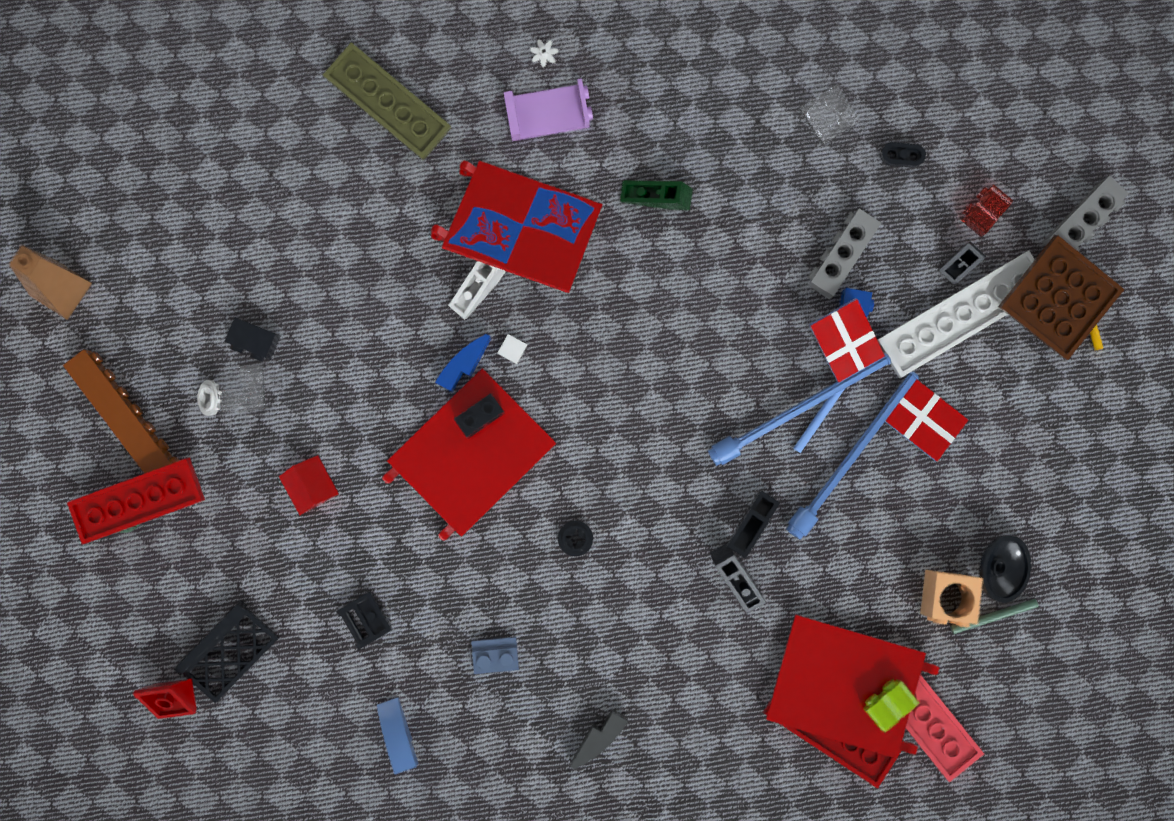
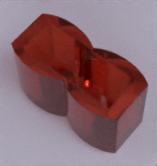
M994 184L989 188L984 186L976 195L978 201L975 204L970 203L962 212L965 216L961 221L980 237L984 236L1013 203V200Z

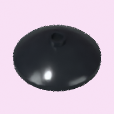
M1011 535L999 536L987 546L981 557L979 578H983L982 588L990 599L1001 603L1011 602L1022 594L1031 574L1029 550L1026 544L1018 537Z

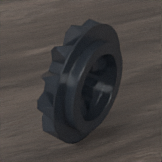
M570 521L563 525L558 533L559 547L570 556L584 555L592 547L593 533L587 524L581 521ZM578 529L579 537L585 539V541H578L575 548H573L572 540L566 538V536L574 535V532Z

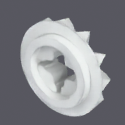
M214 380L204 381L197 395L199 408L206 416L216 415L217 410L221 408L220 402L222 399L220 395L222 391H219V384H216Z

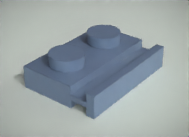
M516 636L471 641L474 674L519 670Z

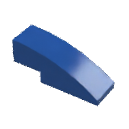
M485 334L464 347L446 365L435 383L453 392L463 373L470 377L473 375L492 338Z

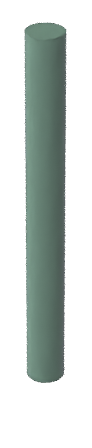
M1032 599L979 616L978 624L970 623V627L956 626L955 624L950 626V629L954 635L1037 608L1038 602L1036 599Z

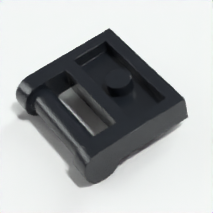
M371 591L336 611L337 615L342 617L356 641L355 646L358 650L393 630ZM352 609L356 612L369 635L365 639L349 613Z

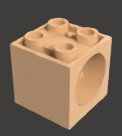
M925 570L920 614L927 616V620L939 624H947V620L949 623L962 627H970V623L978 624L983 578ZM955 583L961 592V603L955 611L945 614L944 609L940 606V595L945 587Z

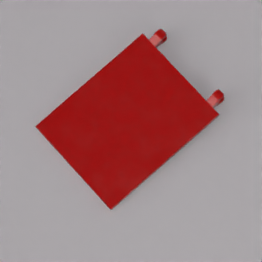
M482 368L387 460L393 468L382 479L385 483L390 484L400 474L449 524L438 535L442 541H445L455 531L462 537L557 443ZM491 393L505 414L468 439L454 418Z
M795 614L766 720L896 759L900 750L915 755L918 747L911 742L902 741L910 712L890 729L883 732L863 708L866 706L865 701L874 694L877 696L881 694L884 690L882 687L892 679L894 681L897 679L902 681L912 695L915 696L921 671L937 675L939 667L924 662L925 652Z

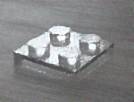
M838 85L833 86L799 108L800 113L822 146L861 121Z

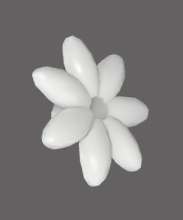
M538 40V48H530V51L536 54L532 58V62H537L541 59V66L543 68L546 66L547 60L555 63L552 55L558 53V49H550L552 46L551 40L545 46L541 40Z

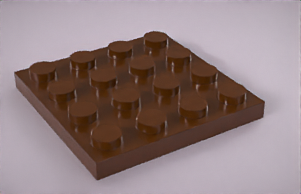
M1054 235L998 307L1064 360H1069L1125 289L1059 235Z

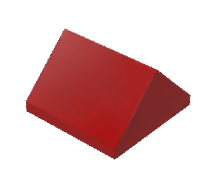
M319 455L293 465L279 476L299 516L339 495Z
M192 678L152 684L133 692V695L157 719L196 714L197 711Z

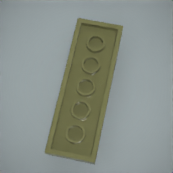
M352 42L323 74L326 80L423 161L451 130V125Z

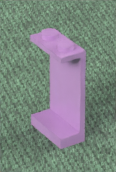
M577 79V85L517 96H513L512 91L503 92L512 141L589 128V120H593L591 106L587 107L585 100L589 99L587 85L583 86L582 79Z

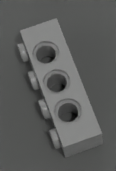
M1109 175L1086 195L1042 243L1046 246L1054 235H1059L1079 252L1080 248L1078 246L1083 241L1085 243L1088 242L1096 234L1094 230L1098 226L1102 227L1110 220L1108 215L1113 210L1116 212L1125 204L1124 198L1129 193ZM1099 200L1104 202L1105 208L1099 206ZM1084 215H1086L1089 218V224L1085 223L1083 219ZM1069 231H1072V232L1074 233V235H1075V239H1074V240H1072V239L1069 237V235H1068V232H1069Z
M860 208L855 213L850 212L844 221L846 227L843 232L839 230L832 239V242L835 244L831 250L827 248L820 258L823 261L819 268L814 267L808 276L811 279L808 286L829 300L835 295L881 225L880 221ZM850 230L858 232V240L851 238ZM838 248L846 250L847 258H842L838 255ZM827 266L834 268L835 276H829L826 273L825 269Z

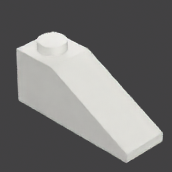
M477 261L450 302L449 307L464 320L467 319L497 285L506 271Z

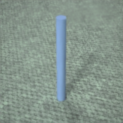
M844 389L827 398L794 446V450L799 453L802 452Z

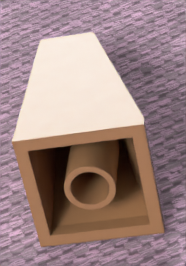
M23 245L9 263V266L29 296L67 320L92 284L59 261Z

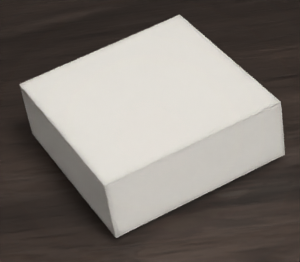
M508 334L497 354L518 364L528 345Z

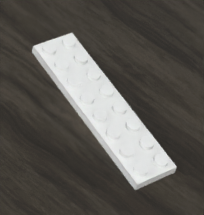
M1030 251L1016 257L878 339L877 341L883 353L890 356L891 366L897 376L901 378L1008 315L998 306L1034 262L1035 259Z

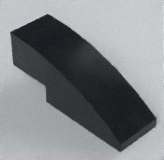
M762 490L759 491L739 522L727 547L746 559L769 524L770 518L780 502Z

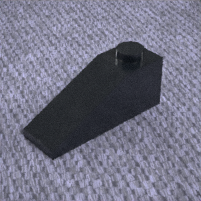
M727 542L710 552L715 568L748 614L765 604L766 601L738 554L727 547Z

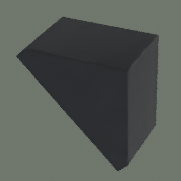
M970 241L963 245L939 271L955 286L981 263L986 256Z

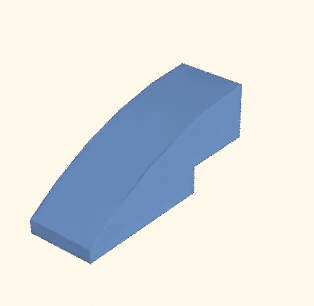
M399 697L377 704L382 733L394 774L415 768L418 765V760L411 742L413 739Z

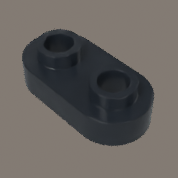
M890 142L882 148L880 158L888 166L915 168L924 162L926 152L918 144ZM888 152H892L894 158H890ZM910 154H914L916 160H912Z

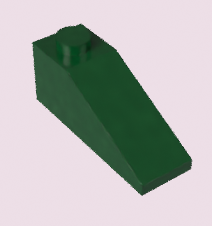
M623 180L620 202L669 210H690L693 188L682 181Z

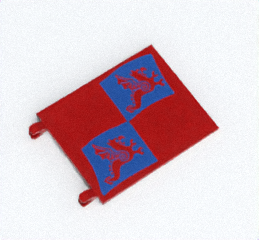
M480 160L477 167L467 161H462L459 166V174L472 177L449 231L439 225H433L431 238L444 241L442 248L569 293L603 204Z

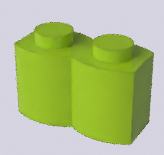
M893 679L888 681L882 687L884 690L881 694L870 696L865 701L866 706L863 708L883 732L894 726L903 716L919 704L903 682L898 679L896 681Z

